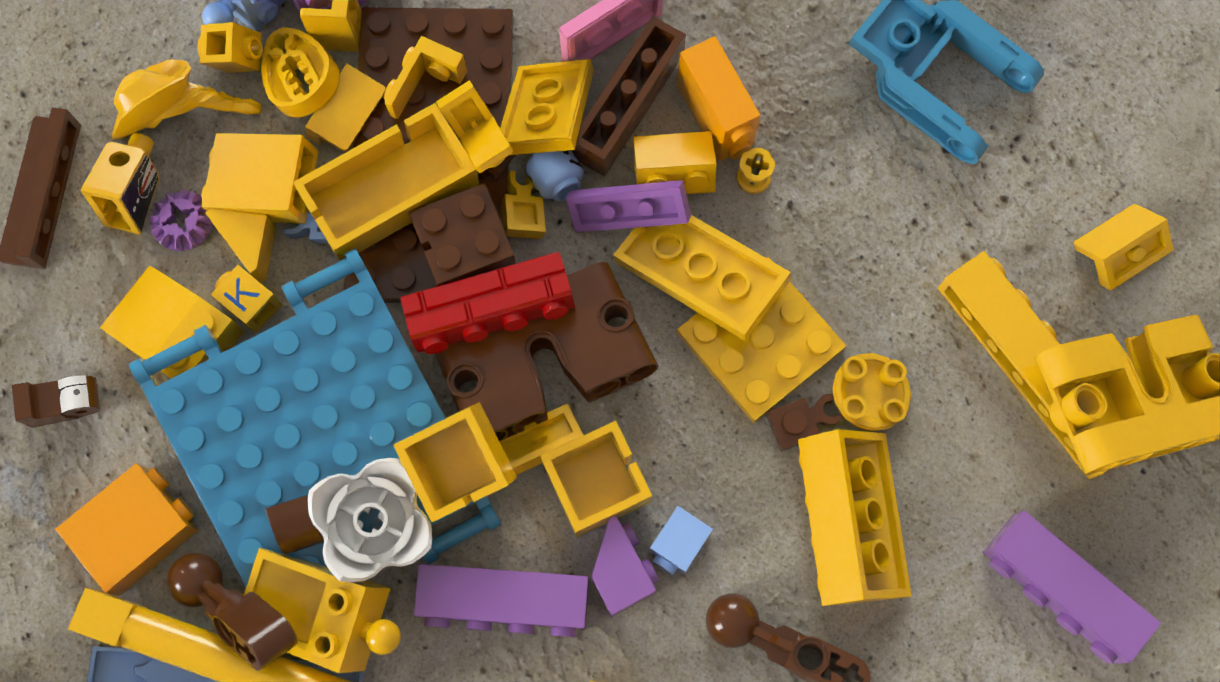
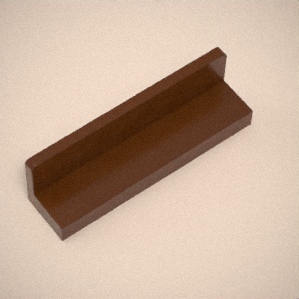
M52 107L49 118L39 116L33 118L0 245V262L3 264L46 269L81 129V124L67 109Z

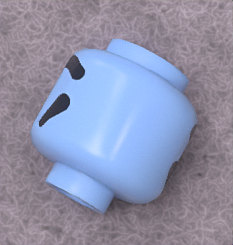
M571 150L531 153L532 157L527 162L526 173L538 193L544 199H554L558 202L564 201L570 190H579L581 188L584 169Z

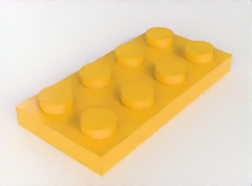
M691 215L689 222L686 224L636 227L613 254L614 261L618 265L744 341L747 340L791 280L790 271Z

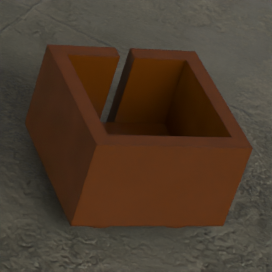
M485 183L409 211L437 286L516 264L514 253Z

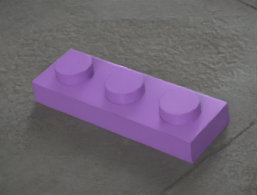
M683 180L570 190L566 197L575 232L686 224L691 217Z

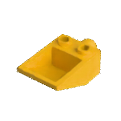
M258 549L244 595L251 591L256 593L290 623L297 636L298 644L287 653L336 673L365 671L371 651L379 655H386L396 650L400 644L401 632L398 626L390 620L381 619L391 588L370 580L359 582L339 581L326 566L268 549Z

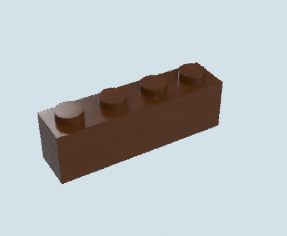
M654 16L651 17L580 125L575 150H571L580 163L604 177L606 176L678 65L680 52L684 51L685 33Z

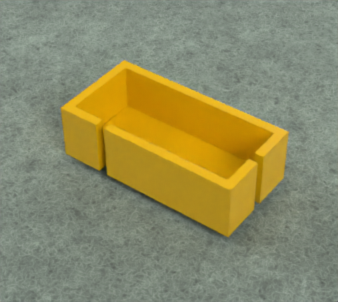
M436 103L404 120L407 135L411 142L404 144L401 131L396 124L293 182L339 261L346 258L345 253L355 248L359 253L412 223L409 211L479 185L476 168Z

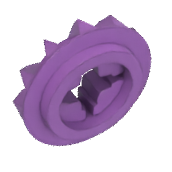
M185 189L177 193L167 192L166 197L161 202H154V212L151 217H148L151 223L152 235L162 246L174 251H186L199 246L209 236L213 227V223L205 214L207 211L201 207V195ZM176 209L184 215L190 214L185 218L186 232L176 223L171 224L176 220Z

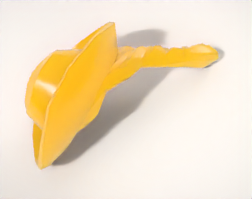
M168 59L151 65L145 70L138 69L133 71L121 81L114 97V105L118 110L111 138L112 141H118L142 129L155 128L163 119L184 114L196 107L223 112H237L245 115L260 114L262 107L261 103L252 99L233 97L223 91L217 92L210 86L202 87V85L188 82L191 72L188 61Z

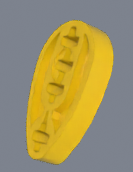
M282 27L275 30L267 38L262 55L261 74L268 99L283 114L295 118L310 115L323 107L336 91L340 78L339 67L331 55L318 41L301 30ZM297 69L304 74V80L309 85L310 92L308 94L302 88V82L296 77Z

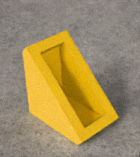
M215 208L205 212L249 273L258 282H264L267 278L276 226L265 214Z

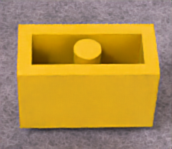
M711 131L633 136L636 184L683 180L686 194L716 192L717 163Z

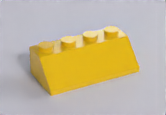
M837 429L798 439L799 463L803 471L806 492L805 504L809 513L812 533L811 545L815 554L818 575L817 587L821 595L822 606L912 597L886 433Z

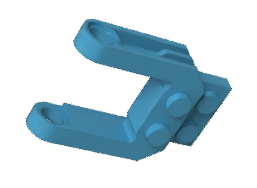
M882 0L848 43L878 66L875 77L879 99L961 161L969 164L977 163L988 149L989 144H986L979 134L964 124L966 120L920 86L917 83L918 79L948 41L1018 92L1030 93L1044 76L1042 66L1036 59L957 0L938 1L936 5H927L921 0Z

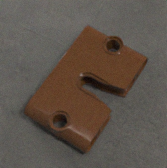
M598 262L567 275L575 308L569 309L565 316L554 320H547L544 317L528 321L526 327L517 331H506L503 328L489 332L487 338L479 342L468 343L462 340L448 344L449 346L445 351L435 354L458 411L460 412L480 402L499 441L524 431V427L533 422H536L538 425L547 421L548 415L543 385L533 361L535 353L541 349H550L555 353L564 374L588 403L652 375L658 369V363L635 319L633 307L626 300L608 263ZM615 317H622L627 320L625 324L619 327H612L607 324L609 320ZM467 381L478 382L475 389L471 392L464 393L459 391L462 384Z

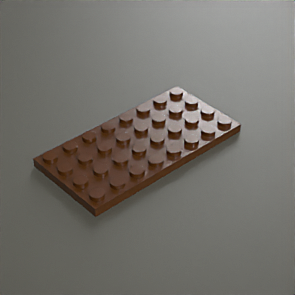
M362 7L358 70L382 84L385 88H387L392 79L397 80L403 69L402 63L407 50L410 47H415L421 36L463 54L467 73L461 84L450 79L446 82L438 80L430 75L426 69L398 119L389 115L383 95L354 140L353 148L396 124L401 131L404 144L411 142L407 135L404 120L436 103V101L469 80L499 127H501L511 93L513 9ZM508 166L496 180L485 171L482 173L477 171L479 185L486 184L503 226L501 201L504 195L508 194ZM413 222L359 252L385 303H401L400 298L402 296L437 286ZM354 272L345 276L344 290L360 283Z

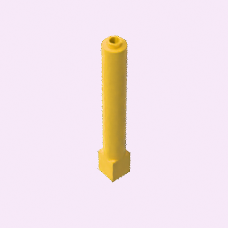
M89 588L84 589L68 627V630L115 647L129 649L217 682H351L281 656L262 670L256 671L229 648L217 633L147 609L145 606L103 591Z

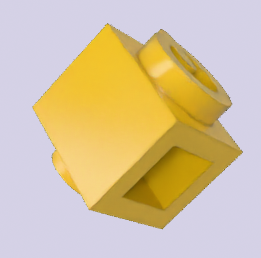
M234 22L201 25V34L197 44L200 58L199 64L227 73L260 71L263 51L261 43L262 33Z

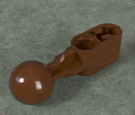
M190 553L180 557L171 566L167 576V587L172 598L179 604L187 607L206 606L205 614L212 620L220 638L256 671L262 670L298 644L297 636L290 623L260 596L252 591L243 595L238 590H227L222 586V570L212 557L203 553Z
M735 593L721 595L711 603L707 610L706 627L708 633L721 646L739 648L750 643L766 651L768 660L794 672L796 676L807 682H843V677L834 672H831L829 680L821 677L826 672L831 657L837 660L833 669L841 673H846L849 668L854 669L857 681L870 682V670L863 660L817 637L806 636L785 625L775 628L761 621L755 605L743 595ZM805 648H812L820 654L822 664L814 670L805 669L798 661V653Z

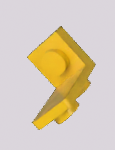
M421 36L416 46L410 47L407 50L402 63L403 69L397 80L392 79L385 90L384 100L389 115L395 119L400 117L426 69L430 75L438 80L446 82L450 79L461 84L467 73L464 55Z

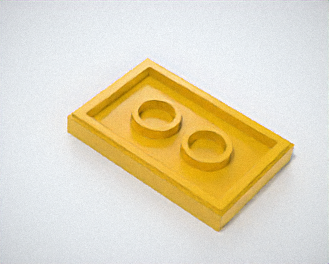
M591 59L518 67L500 127L513 149L510 155L575 150L594 72Z

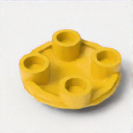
M875 353L857 354L849 357L836 372L832 387L835 404L843 417L856 427L869 431L887 430L902 421L909 410L911 400L906 367L899 360H890L888 357Z

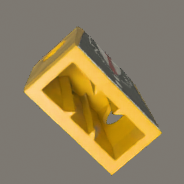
M133 133L127 145L115 142L107 143L81 188L82 194L103 226L140 235L159 182V174L149 157L154 141L143 134Z

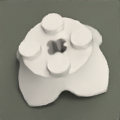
M377 459L367 464L356 475H331L316 483L309 490V516L313 525L324 537L323 556L325 564L339 581L359 582L368 580L385 567H403L413 564L431 549V523L427 515L417 505V492L400 459ZM370 509H375L379 511L378 519L383 522V525L379 530L373 528L371 533L364 532L362 530L364 523L359 520V516L362 512L369 514Z

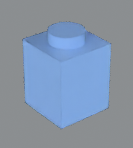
M677 506L650 547L649 552L655 556L652 562L672 576L676 570L684 575L713 528Z

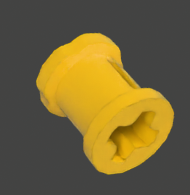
M752 148L750 151L743 153L736 180L738 186L744 192L759 194L768 188L775 169V161L769 151L763 148ZM752 167L760 169L759 175L751 173Z

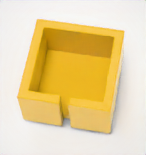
M480 402L393 444L431 523L467 506L472 501L475 502L508 486L517 478Z
M616 420L540 455L543 467L577 538L607 524L609 519L614 516L620 518L652 501V494L637 463L634 462L628 465V471L625 465L632 462V452Z

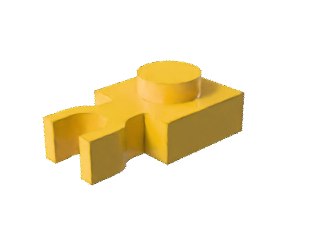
M509 171L507 175V191L510 194H505L501 201L502 222L507 237L542 239L546 232L543 197L532 196L531 191L534 185L528 175L525 179V185H520L515 179V171Z

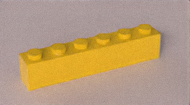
M982 251L948 275L937 289L1083 471L1068 434L1060 431L1051 420L1049 412L1053 399L1035 359V356L1042 351L1060 345L1057 341L1056 332L1050 324L1040 320L1031 309V302L1026 294L1020 289H1015L1005 277L1006 272L1001 263L995 258H990L985 251ZM1106 471L1086 476L1089 480H1091L1099 475L1104 474Z

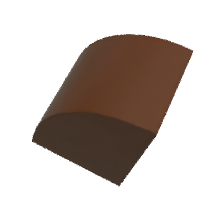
M309 494L265 509L275 539L284 555L324 543L322 533L313 525L309 516Z

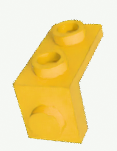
M470 80L436 101L440 111L461 140L474 167L479 173L488 168L498 166L504 161L505 157L513 152L499 125Z

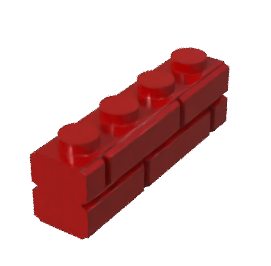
M559 251L400 298L411 341L417 353L425 352L426 354L441 353L448 348V344L462 340L468 343L482 341L487 338L489 332L503 328L506 331H517L526 327L528 321L541 317L547 320L558 319L565 316L569 309L575 308L573 295Z

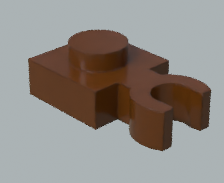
M833 394L823 395L818 399L815 406L809 408L804 397L766 413L781 452L798 446V439L821 434L817 425L833 427L844 418L842 414L828 416L824 412V405L834 401Z

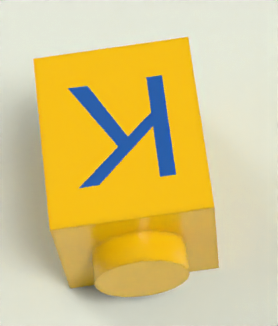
M239 265L232 271L225 272L217 280L215 290L210 294L221 306L255 334L283 305L271 291Z

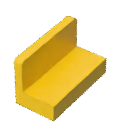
M332 0L331 9H300V18L308 35L318 41L325 50L359 52L361 8L358 0Z
M346 63L340 72L339 83L333 96L323 107L314 112L306 124V138L320 145L322 140H325L341 151L347 152L385 94V86Z
M1137 204L1129 206L1073 242L1076 251L1094 260L1100 285L1110 291L1174 251L1167 218Z

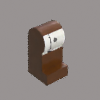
M71 376L39 384L26 382L12 385L15 421L31 428L75 420L100 411L97 379L93 376Z

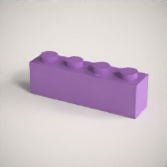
M1025 510L1012 515L982 552L991 559L989 565L993 570L1004 578H1014L1024 587L1022 592L1030 601L1040 607L1046 605L1058 615L1056 621L1065 630L1073 635L1080 633L1092 643L1091 651L1109 664L1113 662L1116 664L1131 663L1161 624L1160 621Z
M419 564L414 616L425 618L424 626L449 628L450 620L467 621L466 629L491 631L492 623L509 624L508 632L534 634V626L550 627L551 636L576 637V629L585 630L589 577Z

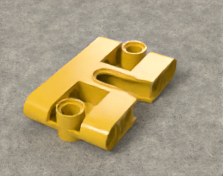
M1199 315L1146 325L1143 327L1144 333L1124 339L1127 353L1113 333L1060 344L1044 350L1035 356L1053 399L1049 412L1051 420L1060 431L1068 434L1085 475L1103 472L1220 440V354L1210 353L1214 346Z

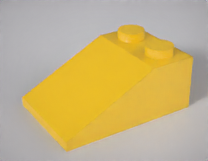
M152 266L146 269L100 327V329L144 360L195 335L194 330L205 324L213 333L222 352L232 348L244 333L231 318ZM202 349L161 370V372L172 379L209 360V358Z

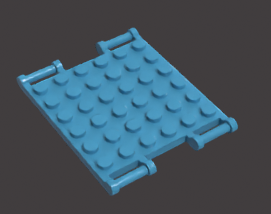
M356 248L345 253V259L297 283H294L292 280L282 285V290L296 315L229 350L222 352L213 333L205 324L194 330L195 335L146 360L140 357L129 363V368L134 378L140 384L245 586H247L259 548L283 554L271 529L266 508L308 495L309 490L316 483L328 476L336 474L356 475L367 464L377 459H400L393 444L446 419ZM353 272L356 274L360 283L308 309L303 299L304 297ZM202 349L206 352L209 360L160 385L157 384L153 374ZM417 494V505L427 515L425 508ZM487 496L475 501L481 512L480 514L432 539L431 549L423 556L428 565L439 559L438 554L487 528L492 531L502 525ZM370 509L369 514L361 513L359 520L364 523L362 529L364 532L371 533L373 528L379 530L382 527L383 522L378 519L379 511ZM459 510L432 522L431 525L445 519L446 517L458 512ZM324 543L288 554V556L327 567L323 556Z

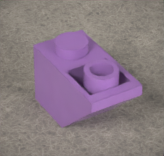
M617 516L608 521L591 577L611 617L656 594L653 584L659 581L648 558L642 562L640 561L634 549V546L638 545L639 541L628 521L621 525Z

